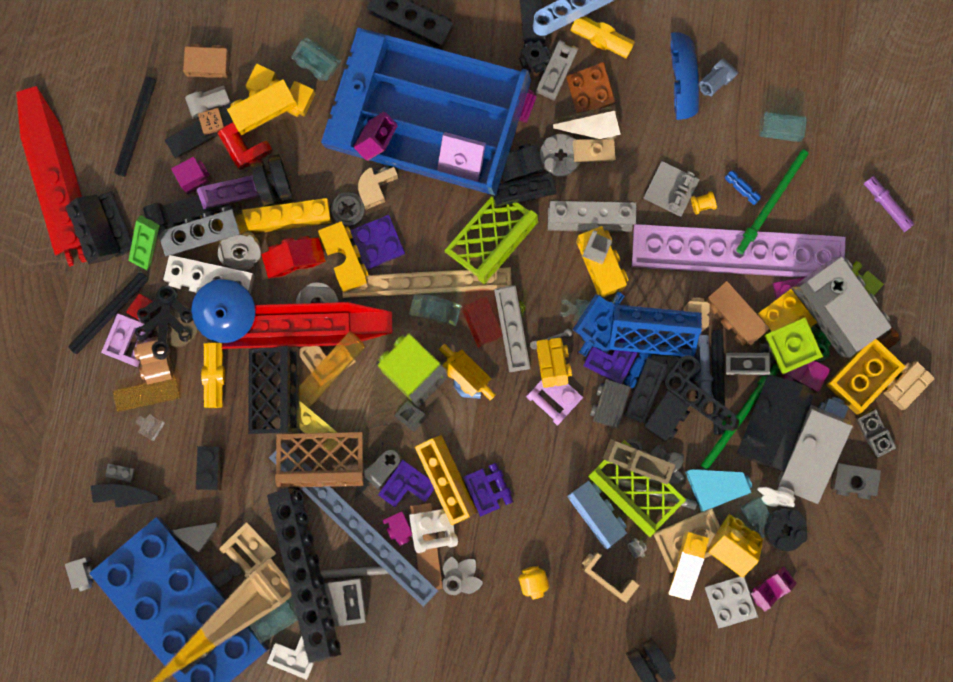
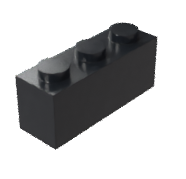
M97 194L76 198L66 206L68 216L72 221L75 234L79 239L88 264L108 261L120 253Z

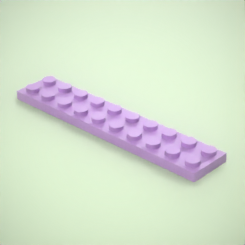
M636 224L633 226L631 267L805 278L832 258L843 257L845 259L846 237L757 232L758 236L754 242L749 244L743 254H739L736 248L744 238L743 234L745 231Z

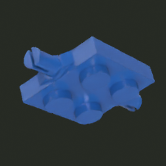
M620 292L616 293L611 302L595 294L576 323L573 331L579 334L585 341L578 351L581 355L586 357L592 346L608 353L615 304L619 305L625 297Z

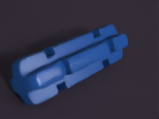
M731 170L725 176V180L730 184L733 183V187L744 197L747 196L748 201L753 205L761 199V195L757 191L754 192V188L742 177L739 178L734 170Z
M639 353V358L635 360L629 371L630 375H627L624 380L626 386L634 388L637 378L642 373L647 357H651V353Z

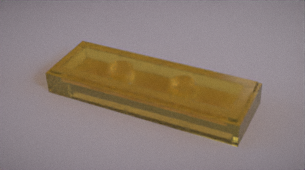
M173 377L171 380L113 391L116 410L121 412L179 399L180 393L177 379Z

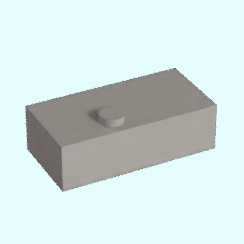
M810 405L784 472L781 471L777 479V486L788 488L795 493L794 495L818 504L853 427L851 421Z

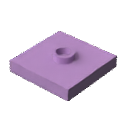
M445 132L442 138L437 171L479 182L486 143Z

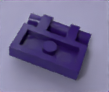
M497 463L489 466L492 474L488 476L481 469L463 477L480 517L499 509L497 500L503 498L505 505L513 502L510 495L512 493L510 487L507 488L502 477L504 474L502 470H499ZM493 480H495L500 491L495 494L489 484Z

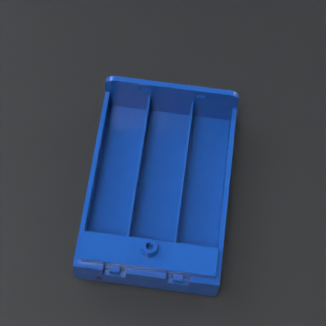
M358 27L350 50L352 55L348 57L346 63L348 68L344 69L334 100L336 105L332 107L330 113L332 117L328 119L321 141L323 146L327 149L363 158L354 149V146L368 121L380 113L386 112L397 123L398 127L393 133L394 135H392L385 151L373 157L370 161L495 196L530 87L529 71L526 69H522V71L513 70ZM445 132L486 143L479 182L437 171L442 138Z

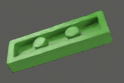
M141 215L136 220L128 261L148 270L152 263L159 225Z

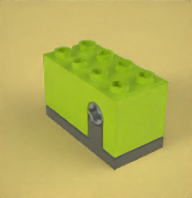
M410 334L406 337L402 335L394 343L395 348L391 352L387 350L378 359L380 361L378 366L382 373L419 408L448 379L447 371Z

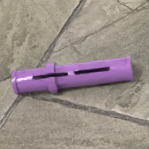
M874 175L864 183V186L875 197L874 200L884 207L903 232H906L915 224L890 196V191L888 189L885 190Z

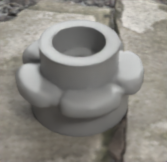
M633 538L632 542L628 543V549L634 558L637 559L640 556H645L644 552L647 548L641 539Z

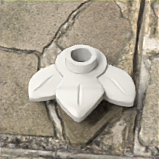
M768 487L757 488L763 494L760 500L764 504L771 507L780 505L783 508H794L795 493L785 487H778L777 491Z

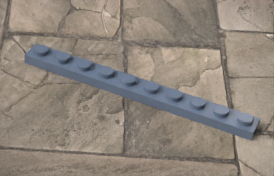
M285 443L281 445V448L286 453L291 450ZM276 451L269 457L275 464ZM294 452L290 455L297 463L302 460ZM287 458L281 464V470L283 472L291 471L296 465ZM305 462L301 465L305 471H312ZM300 487L423 607L438 592L428 580L331 487Z

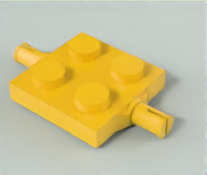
M445 343L438 349L447 357V361L442 367L447 371V375L454 379L465 393L472 397L477 392H482L489 400L496 396L487 386L491 378L462 349L459 352H453Z

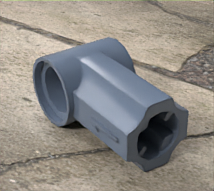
M722 58L698 84L700 91L705 96H712L723 85L726 86L739 72L725 58Z

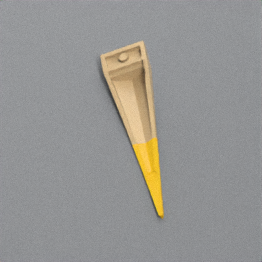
M271 558L267 559L248 575L152 682H161L279 607L292 596L288 579Z

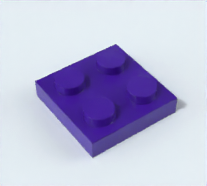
M389 215L350 230L366 270L405 255Z

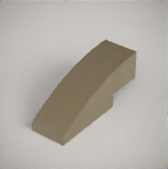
M610 439L603 457L608 462L667 485L675 468L673 463L613 439Z

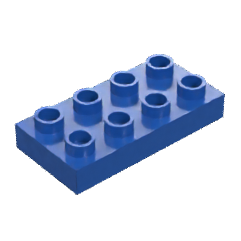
M161 517L153 519L89 573L164 666L176 656L228 599L212 583L209 575ZM249 625L217 645L204 660L201 659L186 675L180 670L172 675L177 682H231L267 652L269 648Z

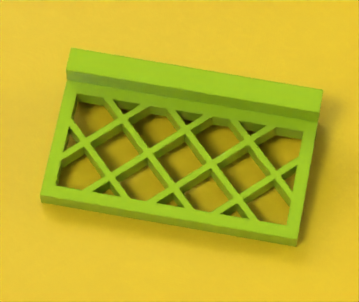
M492 196L445 249V253L476 275L478 280L484 285L538 223V215L532 210L528 211L519 203L511 204L513 207H509L508 204L507 207L494 209ZM519 210L524 214L520 220L511 221L510 211ZM508 212V221L496 222L495 213ZM493 213L494 223L481 224L483 214ZM509 225L510 232L507 235L497 236L496 227ZM494 227L495 237L482 238V228ZM471 229H479L480 238L468 239L467 233ZM496 241V248L493 251L484 252L483 242ZM481 243V252L469 254L468 244ZM466 244L467 254L457 255L452 251L457 245ZM482 257L483 263L476 269L470 265V258Z
M625 439L621 442L623 444L631 446ZM606 460L588 476L649 537L686 501L669 483L668 485L662 483V491H649V479L651 478L634 476L633 471H631V476H618V465H616V476H606L601 469L606 464H613ZM610 479H616V485ZM618 479H631V491H622L619 488ZM634 479H647V491H634ZM664 485H665L670 491H664ZM626 494H631L632 500ZM634 494H647V506H637L634 503ZM649 494H662V506H649ZM664 494H674L679 501L674 506H665ZM641 509H647V515ZM649 509H662V518L656 524L649 518Z

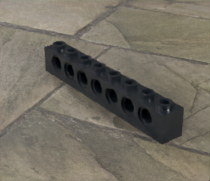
M288 487L268 494L267 498L308 663L321 662L340 656L341 645L337 639L335 621L332 618L329 607L330 601L326 595L325 582L319 567V558L314 548V538L310 532L309 518L303 504V494L299 487Z

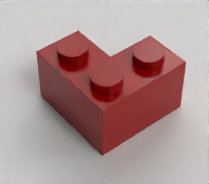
M303 236L297 240L287 238L281 241L282 244L268 247L269 251L261 254L268 279L283 277L296 270L314 268L326 262L319 237L310 238V236Z

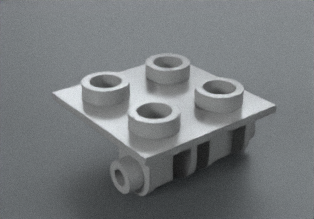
M661 161L643 199L681 217L700 179L694 177L695 174L687 171L685 173Z
M737 576L733 579L704 587L718 628L758 617L745 576Z

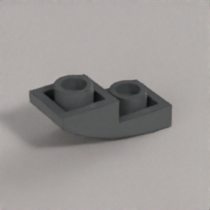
M873 408L855 417L861 432L877 458L896 449L890 433L884 427L876 409Z

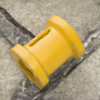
M712 191L699 197L691 196V204L695 214L710 208L713 210L717 209Z

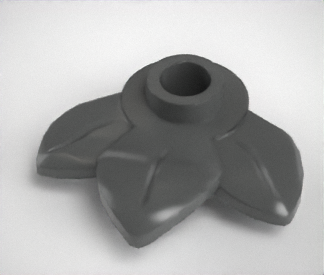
M663 444L657 445L650 454L675 464L669 484L679 483L684 479L681 472L678 471L683 464L684 455L679 452L667 454ZM649 479L652 483H661L654 479Z

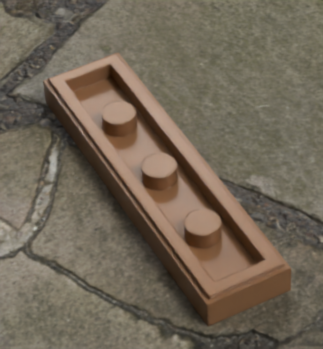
M432 504L410 506L411 515L432 511ZM435 533L423 535L424 541L436 539ZM432 548L426 549L422 553L416 552L419 573L436 589H443L438 549Z

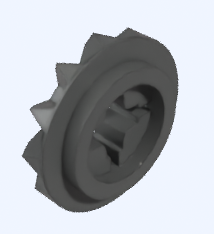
M341 193L331 204V214L334 220L337 222L342 221L345 226L359 223L364 216L365 206L362 199L354 193ZM342 203L347 206L354 205L351 209L354 216L349 215V213L342 214L344 211Z

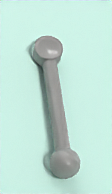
M565 329L563 333L557 334L547 339L550 340L553 338H561L564 336L570 337L572 335V330ZM537 341L530 343V347L533 350L537 349Z

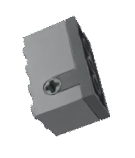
M836 257L829 260L791 288L816 320L817 325L839 356L850 358L892 327L889 324L891 320L884 311L881 312L876 306L878 304L876 298L871 293L868 294L864 289L866 286L860 276L856 277L852 272L853 266L847 258Z

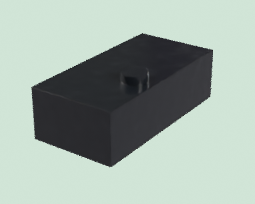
M768 375L737 454L750 461L784 472L815 392L803 384Z

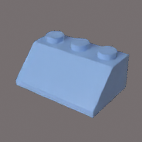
M587 481L567 497L603 547L608 549L627 534L624 530L627 526L620 517L616 519L612 511L614 508L607 499L603 501L600 497L601 490L594 482L591 484Z

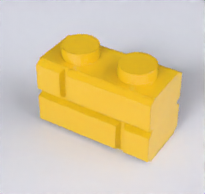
M562 338L538 340L536 342L543 387L567 385L568 377L572 376L570 363L566 364L565 358H569L567 345H563Z

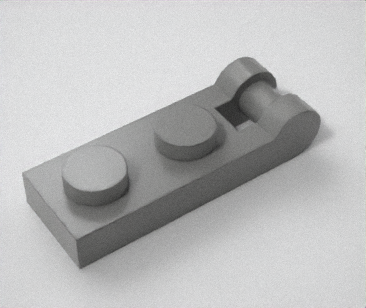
M559 40L536 90V93L554 101L579 50L578 47L566 45V42ZM561 52L568 54L567 59L560 56Z

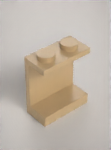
M589 553L582 562L584 565L582 570L623 602L627 603L639 585L633 580L628 579L622 589L617 591L591 570L601 555Z

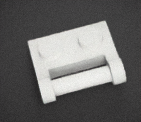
M444 509L409 515L414 547L417 553L437 547L457 546L458 538L454 532V526L451 525ZM445 532L444 538L423 540L424 534Z

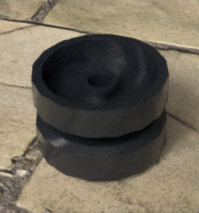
M279 154L268 158L270 171H267L262 160L250 163L253 181L264 207L275 204L274 190L277 191L279 199L283 202L293 199L290 184Z
M652 637L642 642V648L646 657H643L639 649L635 647L625 653L642 682H658L655 676L657 674L663 682H672L677 679L670 667L669 660L662 649H659Z

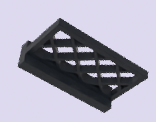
M280 346L275 348L249 349L248 434L299 433V347ZM277 352H280V362L276 365L272 358ZM258 353L265 358L260 366L256 363V354ZM268 363L274 368L269 376L263 371ZM277 373L280 375L278 386L271 381ZM259 374L265 379L260 387L256 385V377ZM268 384L274 390L269 397L262 392ZM278 394L280 405L276 408L271 401ZM259 395L265 401L260 408L256 406V398ZM269 405L274 412L267 419L262 412ZM260 416L265 423L260 429H256V420ZM276 416L280 418V429H276L271 423Z

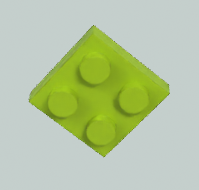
M802 318L765 335L782 374L823 357L806 318Z

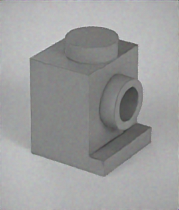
M90 557L65 564L72 589L79 588V591H84L92 588L91 584L93 581L89 573L93 569L87 564V562L91 561Z

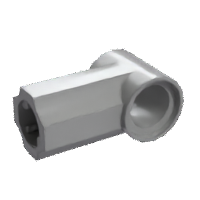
M224 85L204 93L202 91L195 92L185 97L192 118H199V113L230 103Z

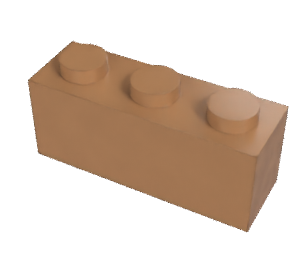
M727 281L706 299V302L710 304L709 310L713 314L717 313L722 318L721 323L727 330L732 329L736 334L735 339L742 346H751L770 329Z

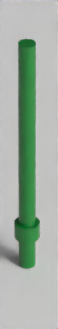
M802 149L752 226L744 232V238L736 248L739 254H743L749 244L754 242L758 236V230L809 153L806 150Z
M772 365L770 375L776 376L780 370L778 365ZM768 375L760 378L757 382L758 386L738 412L739 426L758 401ZM725 430L700 465L703 469L708 470L736 430Z

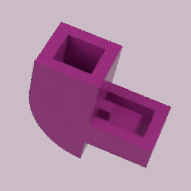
M783 566L754 587L751 595L754 597L755 603L765 612L779 598L789 593L797 583Z

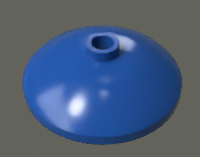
M217 279L205 284L196 293L192 303V318L197 329L206 338L219 343L234 342L242 338L251 329L256 316L255 302L250 292L240 283L229 279ZM219 309L224 311L223 317L218 315L217 311Z

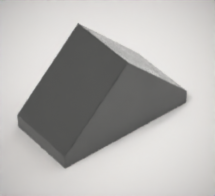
M219 523L173 530V533L196 551L202 552L218 530Z

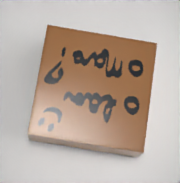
M218 108L198 114L204 135L220 131L224 128Z

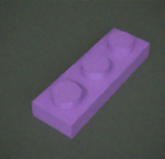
M253 175L206 185L197 189L203 209L260 196L257 193Z

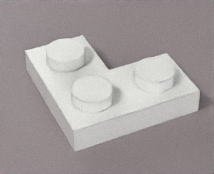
M302 636L296 650L275 643L267 662L272 666L306 680L314 663H308Z

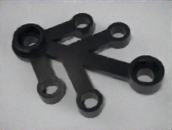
M168 285L159 288L156 294L157 299L145 308L137 311L138 320L143 323L147 322L135 329V335L139 341L146 340L149 337V332L159 325L158 341L153 343L151 347L153 356L159 360L166 359L170 354L167 343L168 324L178 333L181 341L187 342L192 337L191 330L188 327H184L170 313V306L180 314L183 323H190L193 320L192 311L186 309L177 300V291ZM161 307V312L150 320V314ZM186 314H189V315H190V316L187 317V318L183 317V316L186 315ZM140 332H145L144 335H138ZM182 333H188V335L182 336Z

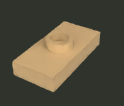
M614 139L573 141L574 162L616 160Z

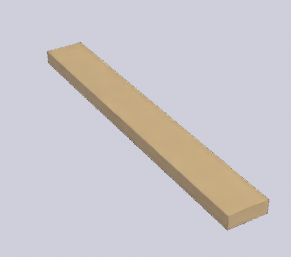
M511 267L499 268L485 285L469 270L368 275L365 277L367 284L343 293V298L489 291L512 285Z

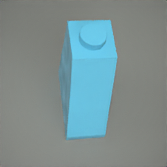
M693 469L685 471L700 511L708 510L751 493L752 483L748 475L744 476L743 472Z

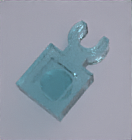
M577 299L576 305H572L570 301L562 300L561 305H567L569 310L567 312H560L559 315L568 317L572 314L574 315L573 321H578L591 301Z
M756 497L740 508L749 525L752 527L757 525L756 532L764 538L763 528L767 524L766 518L770 514L761 497Z

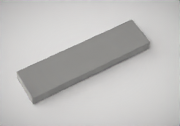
M516 285L495 288L509 372L530 369Z

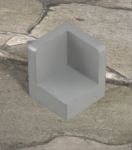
M593 230L582 257L602 265L612 241L598 235L597 231Z

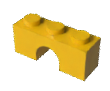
M256 64L246 84L249 94L258 89L262 91L268 88V84L277 79L276 72ZM294 81L289 90L298 106L287 112L297 117L299 114L305 116L315 96L314 89Z
M341 221L318 230L327 256L333 253H342L346 256L345 262L334 268L343 293L367 284L365 277L368 276L365 265H360L357 259L361 256L357 246H352L349 240L353 238L349 227L344 228Z

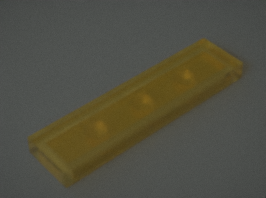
M349 332L299 386V400L307 408H310L365 349L366 346L352 332Z

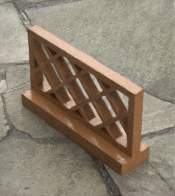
M363 433L277 434L275 474L277 488L363 486ZM349 438H358V446L351 452L344 443ZM306 439H312L317 444L309 453L301 446ZM327 439H334L338 443L331 452L322 445ZM281 440H291L296 445L286 453L281 448ZM341 446L349 453L342 462L333 455ZM298 447L306 454L299 463L290 456ZM319 447L328 454L320 463L312 456ZM331 457L339 465L334 470L327 471L322 465ZM353 457L358 462V470H348L344 464ZM287 458L296 465L291 471L281 472V464ZM308 458L317 464L312 471H305L301 467Z

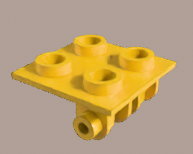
M792 289L758 313L771 332L802 318H806L810 328L817 323Z

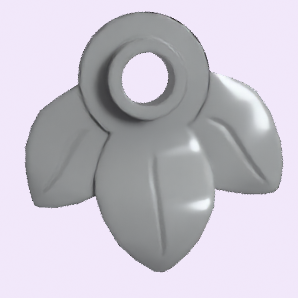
M450 557L444 563L443 572L445 578L443 580V589L447 594L457 595L460 592L471 594L482 586L483 582L474 577L476 561L474 559H467L458 564L453 557ZM455 580L458 584L454 589L449 586V582Z

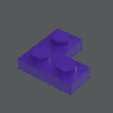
M621 338L619 343L627 342L624 338ZM592 347L583 367L613 382L622 384L638 352L615 350L611 356Z
M403 460L378 494V496L394 507L398 505L408 490L426 502L434 491L430 479Z

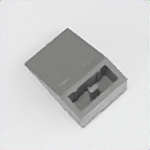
M362 578L324 584L335 626L367 622Z

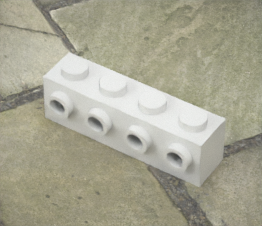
M169 255L163 280L169 283L168 286L181 289V286L190 287L189 291L197 293L200 288L213 280L229 279L243 285L251 294L255 276L253 273Z

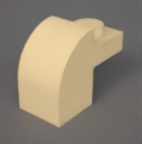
M384 167L378 170L376 175H374L372 168H369L361 175L358 190L366 210L385 202L379 186L398 179L394 167Z

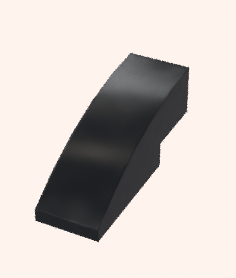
M119 484L90 486L93 503L114 500L116 508L162 500L160 495L138 487Z

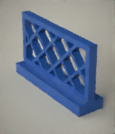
M615 304L609 350L672 356L690 355L695 357L699 334H701L702 313ZM641 329H649V330L646 331V332H643ZM635 331L638 336L631 338L628 334ZM655 333L660 336V338L654 341L649 337ZM677 335L681 338L677 342L671 340V338ZM624 338L627 342L616 343L615 341ZM643 339L648 343L646 345L638 344ZM666 342L669 346L660 347L659 344ZM687 343L691 350L681 349L680 346Z

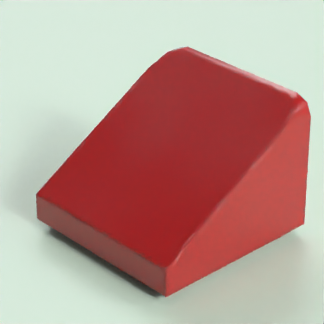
M139 293L126 313L138 319L137 311L145 308L153 301Z

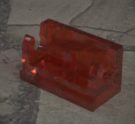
M486 297L469 303L461 309L478 348L503 336Z

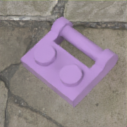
M117 313L101 353L138 367L140 361L136 359L134 350L131 357L125 356L135 329L144 324Z
M542 380L526 396L527 399L533 400L553 418V422L557 426L583 398L569 384L544 388ZM543 390L564 410L561 413L557 412L538 393Z

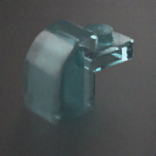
M414 294L409 315L456 326L461 305L435 296Z

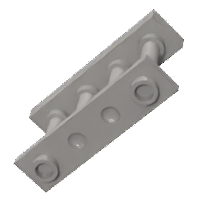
M550 201V208H548V231H590L603 226L604 231L632 232V225H636V203Z

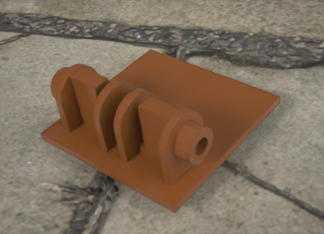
M604 62L566 76L576 113L611 106L616 102Z

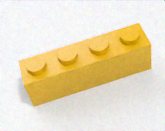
M442 435L416 446L415 449L451 525L478 513Z

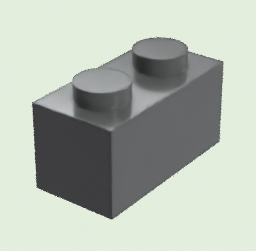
M108 463L105 477L134 482L136 469Z

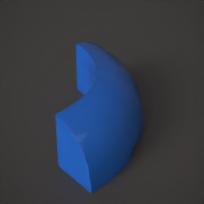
M671 32L670 52L675 81H678L674 82V111L676 120L695 116L699 111L698 64L695 45L692 39L684 33Z

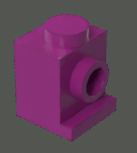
M403 511L382 520L384 524L389 523L390 527L387 528L391 540L396 539L399 546L411 541L412 530Z

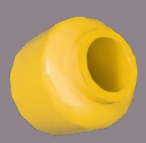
M538 566L522 570V574L519 576L522 593L525 596H531L532 599L543 597L544 592L549 589L545 570L539 569Z

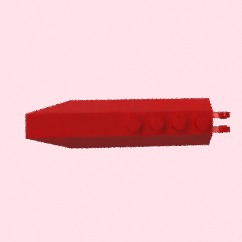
M37 86L18 91L16 95L20 138L54 254L57 256L64 252L70 267L74 266L71 250L77 249L81 262H87L66 209L70 202L82 197L61 124Z
M349 302L255 305L256 316L251 329L246 335L234 342L222 343V349L351 345L393 333L392 312Z

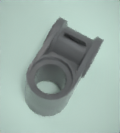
M396 450L385 451L366 469L363 476L379 489L401 463L400 453ZM394 454L396 456L394 459L396 463L387 464L388 458L386 456Z

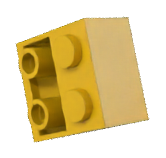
M729 514L713 537L709 553L738 575L744 577L759 562L763 538L756 531L746 527L739 518H734Z

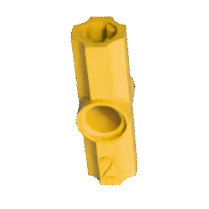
M585 16L575 20L571 28L572 32L590 40V43L602 50L608 49L626 59L635 41L617 33L610 25L603 22L597 23Z
M204 343V366H202L201 371L202 385H204V408L223 407L225 367L223 366L222 343Z

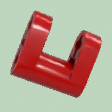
M234 122L218 132L222 143L238 170L250 166L251 162L260 160L273 151L268 141H263L248 149Z

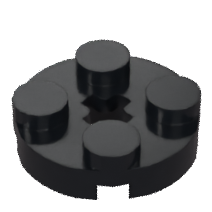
M779 508L769 515V520L764 526V535L772 547L787 552L797 549L802 543L806 542L808 537L807 524L799 511ZM785 524L790 527L788 534L782 533Z

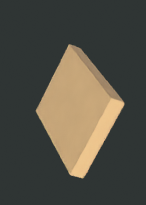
M712 508L653 534L670 573L675 571L685 532L708 537L709 541L704 558L712 555L709 553L710 544L720 528Z

